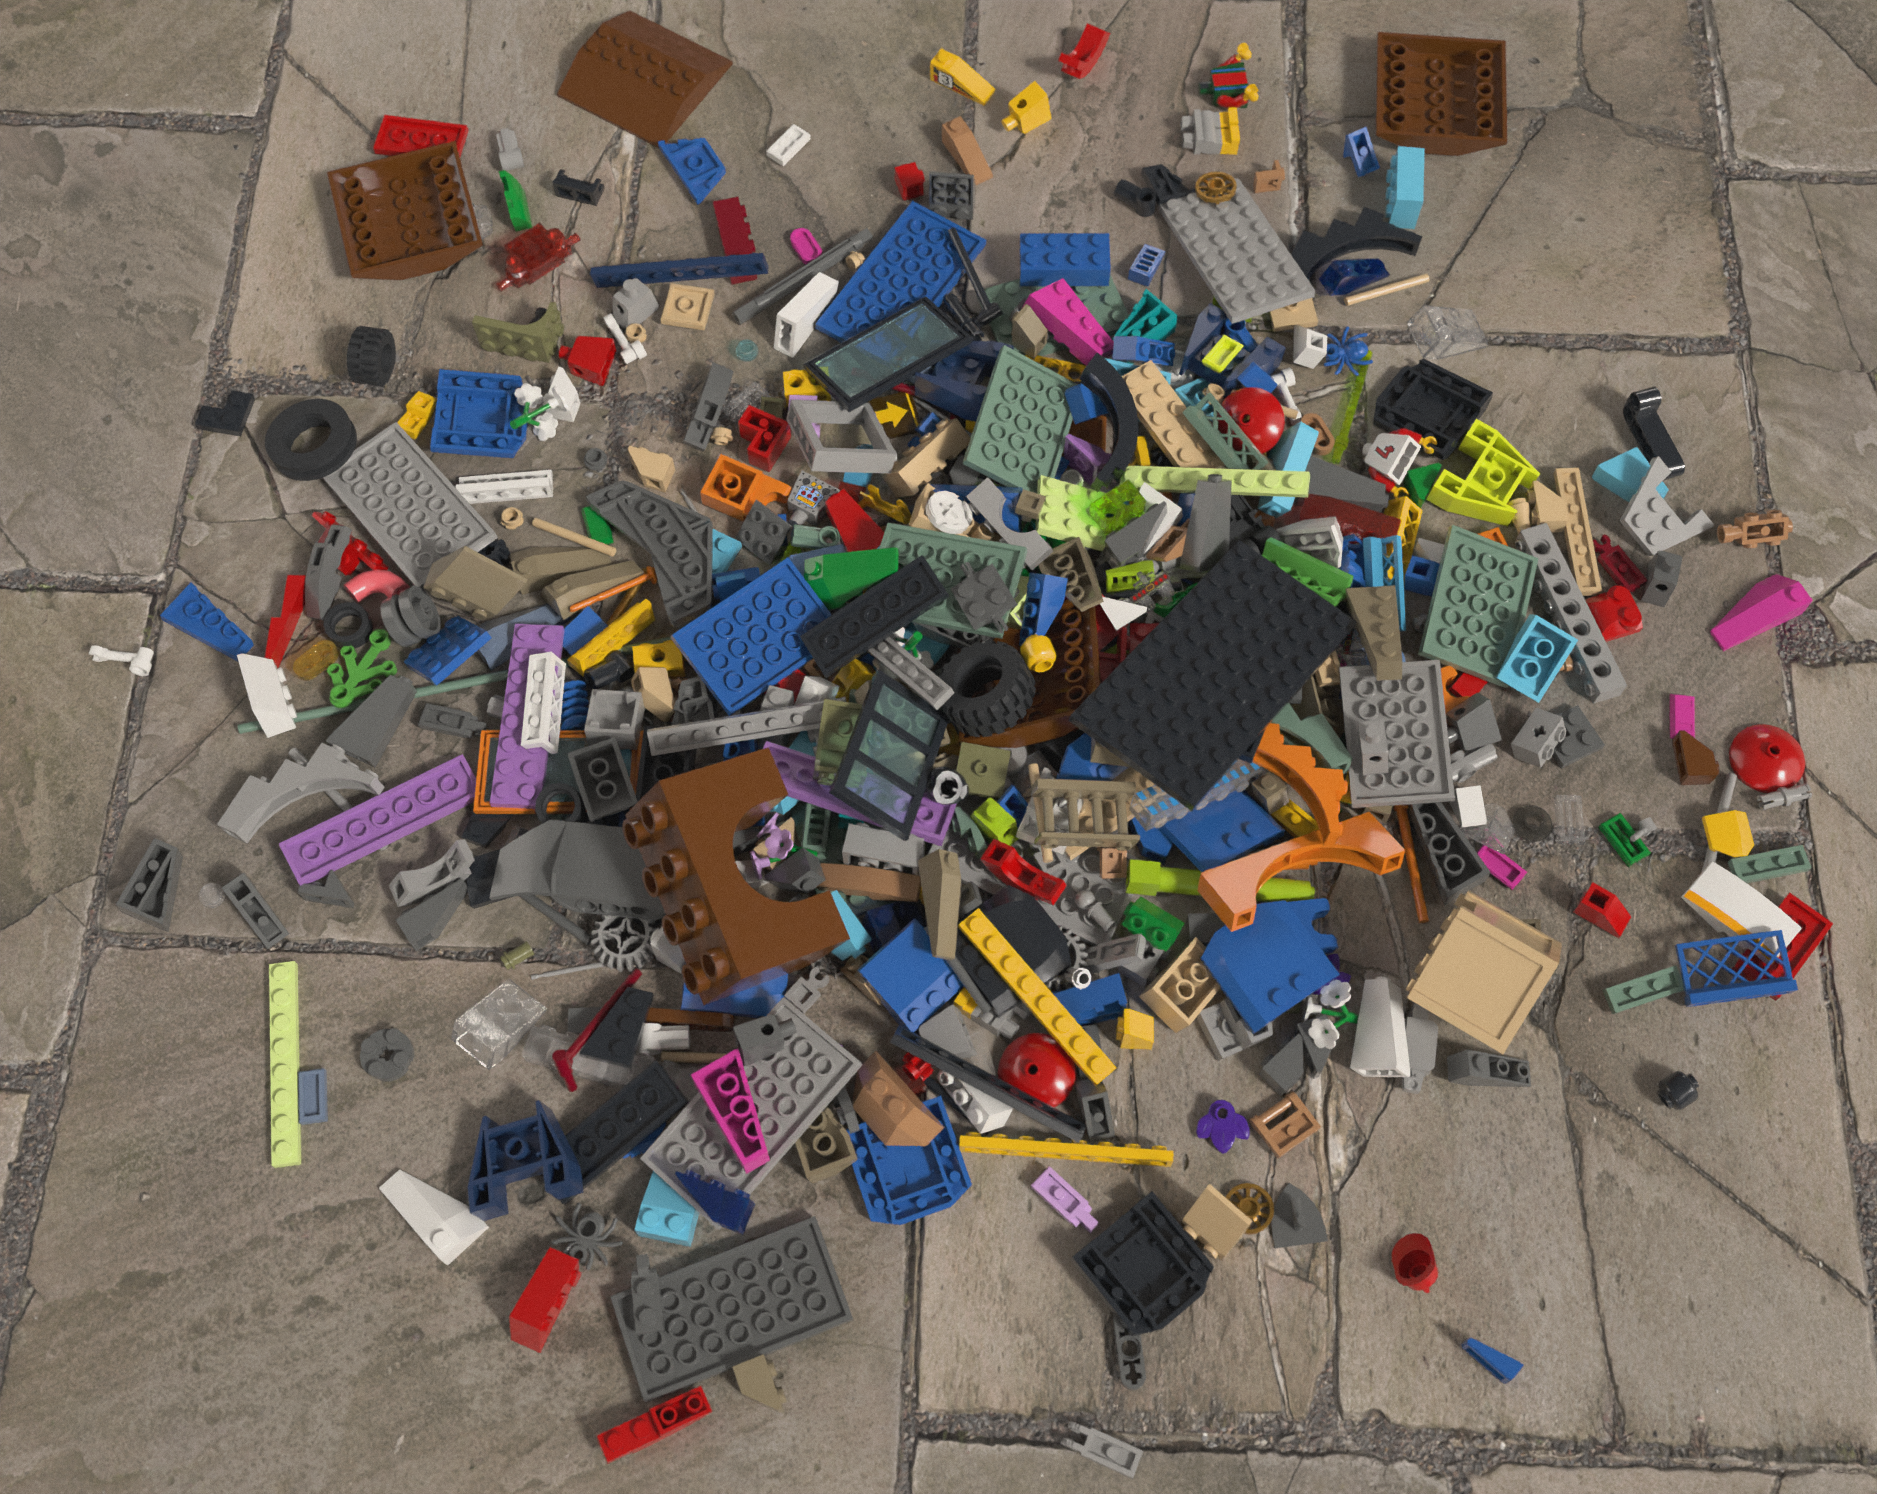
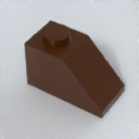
M1679 730L1672 739L1680 785L1711 784L1719 774V763L1715 761L1714 752L1685 730Z

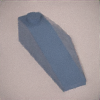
M547 603L486 621L478 627L486 630L492 638L477 652L492 671L510 659L515 624L562 626L570 621L571 617L563 620Z

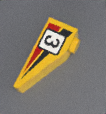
M942 48L930 62L931 81L983 106L995 92V88L960 57Z

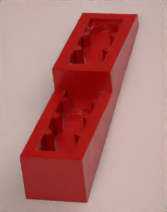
M287 575L281 617H271L265 658L273 659L277 668H279L305 606L306 575Z

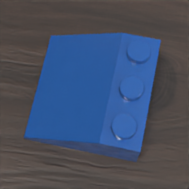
M916 919L907 924L857 970L897 1024L913 1033L964 986L945 959L932 956L930 937Z

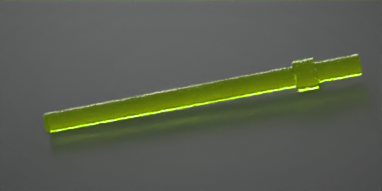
M1368 350V353L1361 361L1371 360L1373 352ZM1369 364L1359 366V375L1356 376L1339 435L1335 438V449L1331 462L1334 464L1340 463L1343 451L1347 449L1349 443L1348 434Z

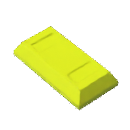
M1223 335L1201 362L1211 370L1221 373L1244 345Z

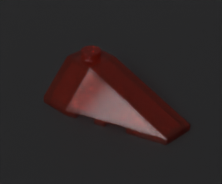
M1309 493L1308 498L1305 497L1300 513V521L1336 517L1342 537L1355 534L1362 541L1363 538L1367 537L1386 538L1398 535L1401 525V519L1330 496ZM1349 541L1351 544H1359L1356 541Z

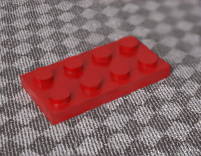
M384 115L373 150L375 154L395 156L455 141L459 156L461 157L469 130L467 125Z
M1789 892L1778 907L1802 928L1786 947L1794 979L1834 923ZM1747 948L1742 955L1747 958L1751 950ZM1755 954L1750 959V961L1762 969L1766 965ZM1738 959L1732 970L1737 972L1744 962ZM1777 962L1771 964L1766 971L1775 978L1785 977L1783 967ZM1747 964L1740 973V976L1748 981H1755L1760 973ZM1763 975L1760 980H1764V979H1768V978ZM1781 995L1769 997L1776 1001L1780 998Z

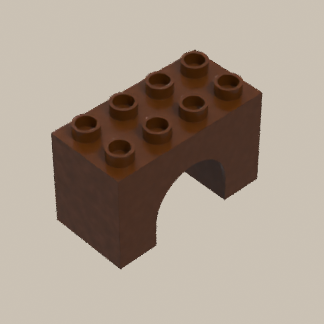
M769 747L660 780L625 814L626 820L623 822L625 840L630 848L634 850L639 848L646 865L642 872L644 886L650 896L654 898L659 896L666 913V916L662 919L665 937L671 945H679L686 961L682 968L684 983L690 993L693 995L699 993L703 1005L808 967L850 939L830 890L796 902L772 900L754 890L745 881L736 865L733 854L734 833L753 826L789 795Z

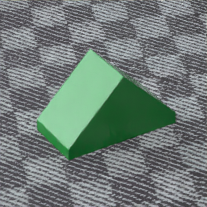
M1440 463L1408 470L1405 475L1403 485L1409 493L1410 500L1419 508L1422 507L1442 466Z

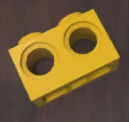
M820 368L829 377L828 368ZM795 369L783 372L786 407H789L790 395L817 396L818 401H831V395L821 385H816L819 383L805 370Z

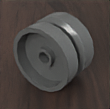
M412 586L402 591L400 595L395 594L381 603V617L391 637L403 647H410L421 641L422 638L431 637L440 630L441 624L437 608L429 595L418 586Z

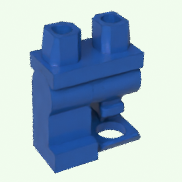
M1355 534L1343 537L1341 567L1338 569L1354 576L1351 588L1365 587L1363 541ZM1349 541H1356L1360 544H1351Z

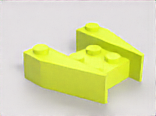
M1476 419L1458 450L1478 460L1466 480L1444 469L1426 500L1448 512L1508 526L1518 510L1507 505V502L1519 484L1530 489L1532 482L1537 480L1540 473L1496 429Z

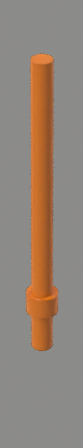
M1408 804L1393 805L1394 811H1397L1419 923H1426L1429 921L1407 814L1409 806Z

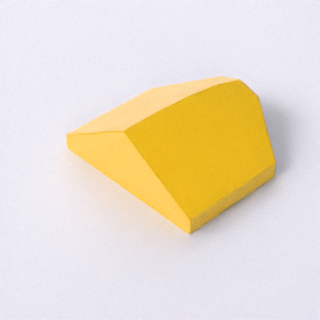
M1733 810L1701 817L1711 851H1718L1732 857L1748 856L1754 846L1746 812Z

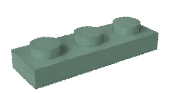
M1803 845L1734 858L1728 862L1731 873L1746 883L1807 872L1812 868Z
M1675 965L1602 991L1611 1013L1615 1014L1684 991L1681 975Z

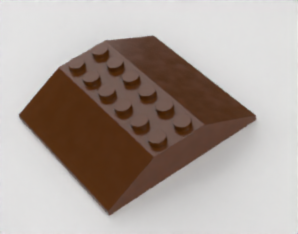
M629 10L603 22L578 50L557 96L659 148L658 142L665 140L666 144L733 65V61Z
M1378 32L1376 136L1398 146L1425 148L1424 154L1460 156L1506 145V40Z
M455 141L327 172L352 278L405 280L445 270L483 246Z
M1068 599L1064 600L1062 607L1044 635L1050 639L1054 647L1056 660L1053 666L1045 672L1030 670L1035 680L1034 687L1036 690L1035 696L1032 698L1033 703L1030 709H1026L1027 713L1024 718H1019L1014 727L1004 729L1005 732L1001 734L993 733L989 737H983L982 734L979 737H974L959 731L960 745L962 742L987 747L1019 748L1063 737L1077 728L1069 721L1070 715L1101 684L1095 606L1081 612ZM1008 628L1007 631H1004L1002 639L995 638L993 640L996 643L1000 641L1013 646L1021 655V646H1019L1021 630ZM957 647V654L961 652L962 648ZM993 680L983 684L974 692L971 698L989 693L1000 680Z

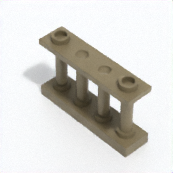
M1037 779L1031 786V797H1040L1042 800L1044 832H1041L1036 837L1034 845H1043V848L1053 849L1058 846L1115 847L1119 851L1132 849L1140 840V835H1128L1126 801L1136 792L1135 782ZM1054 798H1064L1067 801L1069 833L1055 832ZM1078 799H1088L1091 802L1094 834L1079 833ZM1104 799L1113 800L1116 804L1118 834H1104L1101 803Z

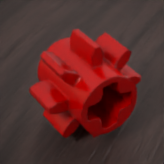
M909 1052L903 1056L902 1060L905 1064L902 1066V1070L913 1081H916L918 1078L925 1081L934 1071L931 1067L932 1064Z

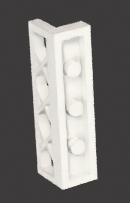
M552 470L459 477V484L456 485V489L469 504L553 497Z
M552 652L529 656L521 746L525 749L542 747L549 753L555 754L558 753L566 663ZM555 666H558V673H557V675H556V672H555Z

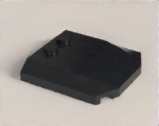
M1423 358L1415 366L1410 367L1408 365L1402 368L1378 396L1373 425L1388 433L1405 428L1422 435L1424 439L1432 436L1436 439L1437 445L1429 443L1426 446L1434 449V453L1431 455L1444 460L1452 454L1464 439L1475 420H1479L1484 414L1492 399L1493 392Z
M1010 885L958 921L959 925L979 908L1045 985L1071 967L1067 940L1064 933L1035 897ZM958 927L955 956L991 1005L992 1011L1000 1018L1021 1003L1022 1000Z
M1153 1191L1070 1258L1131 1336L1160 1331L1204 1294L1209 1275L1214 1268L1213 1264Z

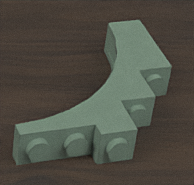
M1288 703L1271 722L1279 724L1280 734L1284 736L1285 745L1311 747L1312 757H1315L1316 761L1315 768L1341 769L1343 774L1348 772L1353 758L1322 713L1316 716H1307L1300 720Z

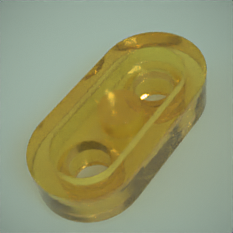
M319 641L295 660L293 670L299 679L304 681L312 680L338 659L339 651L332 641ZM307 668H311L308 672H304Z

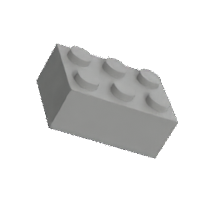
M864 823L849 824L842 850L844 865L878 868L920 876L918 860L925 857L924 838L910 834L909 839L903 841L884 828L880 830L874 829Z

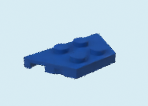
M695 138L693 140L679 139L678 143L665 144V140L658 142L659 149L697 205L701 204L726 174L725 166L705 138Z

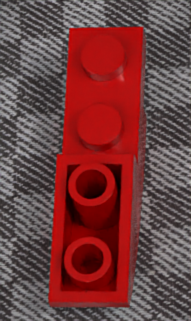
M699 1386L651 1408L647 1413L597 1435L596 1439L606 1463L609 1464L682 1430L712 1413V1409L702 1386Z

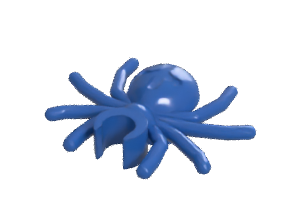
M1348 326L1343 332L1341 343L1335 336L1328 333L1327 337L1331 338L1336 344H1327V362L1324 363V366H1332L1340 362L1338 369L1334 373L1335 375L1340 373L1344 362L1355 376H1358L1359 373L1351 364L1368 365L1373 363V360L1361 361L1368 353V346L1365 342L1356 340L1367 337V333L1357 334L1349 338L1346 343Z

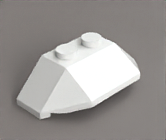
M1336 517L1306 519L1276 529L1281 542L1331 566L1341 567L1343 537Z

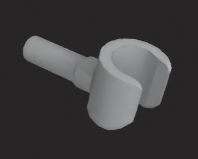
M1651 817L1637 824L1640 830L1633 834L1630 840L1635 842L1640 837L1648 836L1651 831L1657 829Z

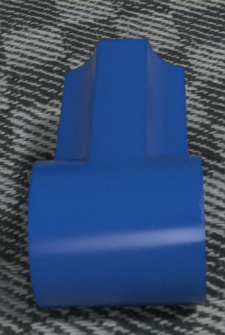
M1227 318L1223 335L1244 345L1243 349L1252 353L1258 344L1245 328V320L1232 324Z

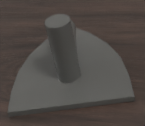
M1289 1183L1279 1195L1274 1206L1271 1226L1275 1249L1328 1242L1322 1216L1314 1202L1303 1191Z

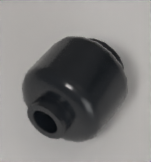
M1675 1071L1662 1079L1658 1084L1659 1090L1657 1095L1668 1109L1682 1110L1698 1099L1697 1088L1699 1084L1690 1073L1686 1075L1681 1071Z

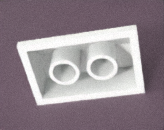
M242 653L238 654L237 658L252 711L267 738L295 729L294 718L297 717V713L293 704L288 702V700L292 699L288 686L283 685V682L287 680L282 667L277 668L273 659Z

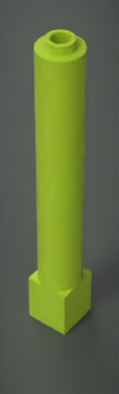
M1130 859L1127 866L1126 893L1156 896L1157 892L1201 896L1198 892L1200 873L1202 872L1200 870L1160 867V862ZM1271 877L1258 891L1256 901L1276 902L1286 900V902L1310 900L1314 899L1315 889L1314 886H1311L1310 881Z

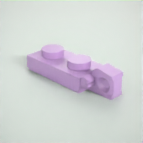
M1048 1166L1031 1184V1188L1068 1223L1075 1227L1081 1224L1090 1233L1096 1228L1098 1221L1089 1214L1092 1208L1088 1205V1201L1051 1167Z

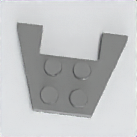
M1659 456L1651 459L1646 475L1640 480L1641 485L1638 491L1632 496L1620 519L1623 526L1648 556L1655 555L1658 551L1666 550L1714 526L1702 509L1696 510L1683 523L1656 491V487L1671 473Z

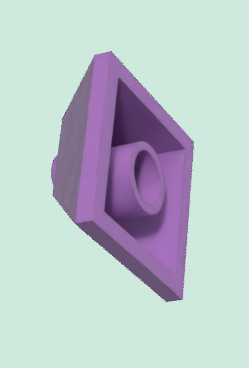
M1068 434L1065 436L1064 458L1070 461L1068 466L1072 470L1078 471L1082 475L1083 480L1091 487L1097 475L1108 462L1111 454L1106 453L1096 445Z

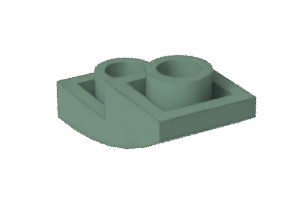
M956 807L954 817L951 819L954 832H959L960 839L967 838L970 852L975 851L978 860L987 850L984 838L971 817L960 807Z

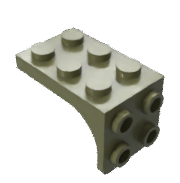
M550 302L544 316L540 320L528 325H519L477 315L472 320L481 349L488 352L504 353L511 357H523L530 361L549 363L551 356L556 353L558 338L562 337L564 333V324L561 322L560 311L557 308L556 302Z
M824 699L812 778L818 780V784L832 785L863 704ZM871 719L859 748L866 755L868 754L872 725ZM855 760L845 786L846 788L858 789V786L863 787L866 778V766Z

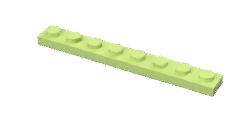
M1127 466L1121 476L1119 487L1121 491H1140L1141 486L1145 482L1158 492L1195 493L1198 480L1207 479L1210 474L1222 475V479L1232 480L1231 495L1308 498L1310 473L1306 471Z
M295 961L269 964L271 1159L274 1168L301 1164V1124L299 1123L298 1072H300L298 964Z

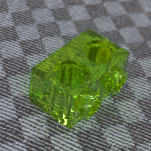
M1128 479L1090 504V516L1107 536L1114 530H1121L1125 523L1132 518L1141 517L1145 511L1146 500ZM1132 501L1134 504L1126 505L1124 502ZM1107 513H1111V514H1113L1114 516L1111 517V518H1108V517H1105L1104 515L1107 514Z

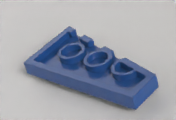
M192 582L160 615L162 621L239 662L238 654H247L254 646L253 641L234 622H231L219 608L217 609L210 599L202 594Z

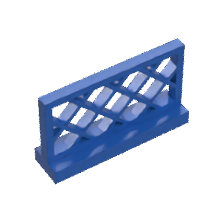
M1782 930L1675 945L1686 995L1684 997L1686 1007L1790 994L1798 990L1797 982L1793 980ZM1776 937L1778 948L1774 954L1760 946L1765 938ZM1755 939H1760L1758 943H1755L1753 941ZM1741 941H1746L1754 947L1747 958L1734 950ZM1726 943H1733V945L1730 947ZM1713 945H1720L1728 951L1721 962L1708 954ZM1708 946V947L1705 949V951L1702 950L1701 948H1699V947ZM1693 948L1702 954L1695 965L1685 960L1683 949ZM1757 950L1770 958L1763 969L1750 961ZM1731 953L1744 962L1737 972L1724 965V962ZM1704 957L1718 965L1711 976L1697 968ZM1773 961L1783 967L1785 977L1775 978L1766 972ZM1747 964L1760 973L1755 981H1748L1740 976V973ZM1720 968L1734 976L1727 985H1722L1713 979ZM1694 971L1707 980L1702 988L1691 989L1689 978ZM1763 975L1768 978V979L1760 980ZM1736 979H1738V980L1741 981L1742 983H1734V982H1735ZM1710 982L1715 985L1712 987H1707Z

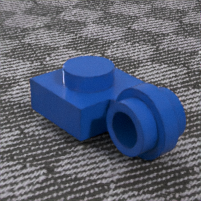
M930 412L915 430L921 437L928 432L932 434L937 430L936 425L941 420L933 412ZM918 436L913 437L907 446L909 448L911 446H918L921 443L919 441L920 438Z

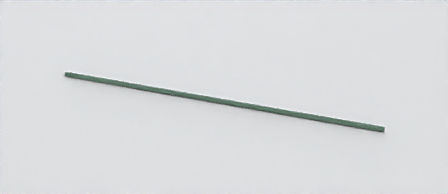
M670 636L623 646L618 651H621L624 655L633 654V646H639L642 643L658 644L672 639ZM570 657L561 659L566 663V667H570L567 661ZM508 670L439 683L437 686L429 685L415 688L417 693L414 698L507 680ZM367 698L353 701L345 708H337L331 705L297 712L294 722L355 711ZM258 720L238 724L240 734L262 730Z

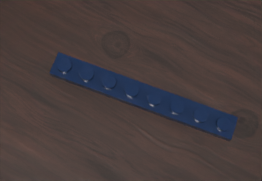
M763 253L591 267L590 276L597 288L623 286L626 280H633L635 278L643 284L768 274L769 266Z

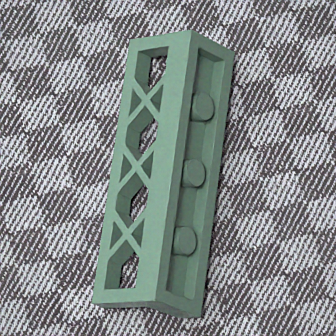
M1207 393L1196 406H1188L1182 412L1228 469L1251 470L1247 465V455H1254L1260 462L1252 470H1261L1269 463L1211 393ZM1208 402L1214 407L1213 417L1206 416L1202 411V408ZM1218 420H1225L1227 422L1228 434H1221L1218 430ZM1233 437H1239L1242 440V451H1235L1232 447Z

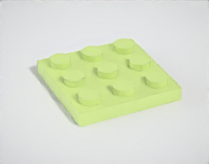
M1041 475L1037 482V494L1044 495L1046 498L1039 518L1036 520V531L1038 534L1066 542L1080 537L1085 547L1103 551L1106 540L1107 493L1096 492L1090 488Z

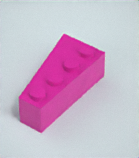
M1063 278L1029 294L1024 306L1026 304L1029 305L1043 325L1054 334L1053 338L1057 342L1067 345L1070 348L1069 352L1085 366H1087L1097 352L1104 358L1110 359L1113 354L1114 342Z
M737 1048L691 1074V1077L742 1168L748 1174L770 1161L740 1052Z

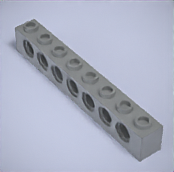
M1545 523L1521 530L1515 541V548L1539 558L1534 577V587L1544 601L1546 612L1551 615L1554 626L1578 639L1570 656L1574 662L1576 674L1580 675L1584 683L1585 693L1591 697L1593 703L1620 696L1627 684L1548 524ZM1584 651L1590 653L1591 656L1585 654ZM1594 672L1599 673L1602 677L1597 676Z

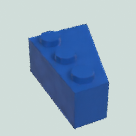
M1119 973L1092 981L1088 987L1083 989L1073 987L1061 992H1052L1081 1027L1118 1019V1017L1123 1016L1127 1005Z

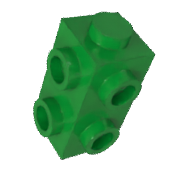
M1141 896L1134 903L1130 901L1123 912L1126 918L1122 925L1128 928L1130 933L1133 935H1143L1153 947L1167 951L1174 944L1185 924Z

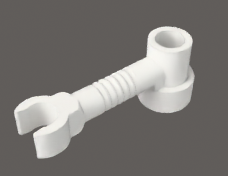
M612 314L603 317L607 327L623 349L620 355L626 365L637 358L640 360L647 356L639 340L631 344L627 341Z
M1289 367L1271 377L1277 383L1276 388H1278L1285 406L1299 411L1288 390V387L1295 385L1294 373ZM1300 411L1298 412L1296 420L1289 418L1292 425H1295L1301 421L1300 418L1302 416Z
M94 645L91 646L88 654L94 655L92 660L96 662L107 660L131 662L129 670L139 676H148L152 667L150 662L154 652L146 647H140L138 653L118 652Z

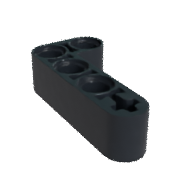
M1652 386L1630 394L1623 407V416L1646 460L1650 463L1653 457L1659 456L1669 468L1671 473L1664 479L1667 480L1683 475L1685 465L1657 413L1661 405V394L1657 387Z

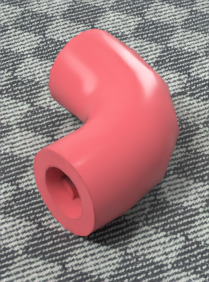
M380 569L365 571L343 585L347 593L358 604L373 593H383L389 598L395 594L400 595L402 591L410 588L398 575L391 571Z

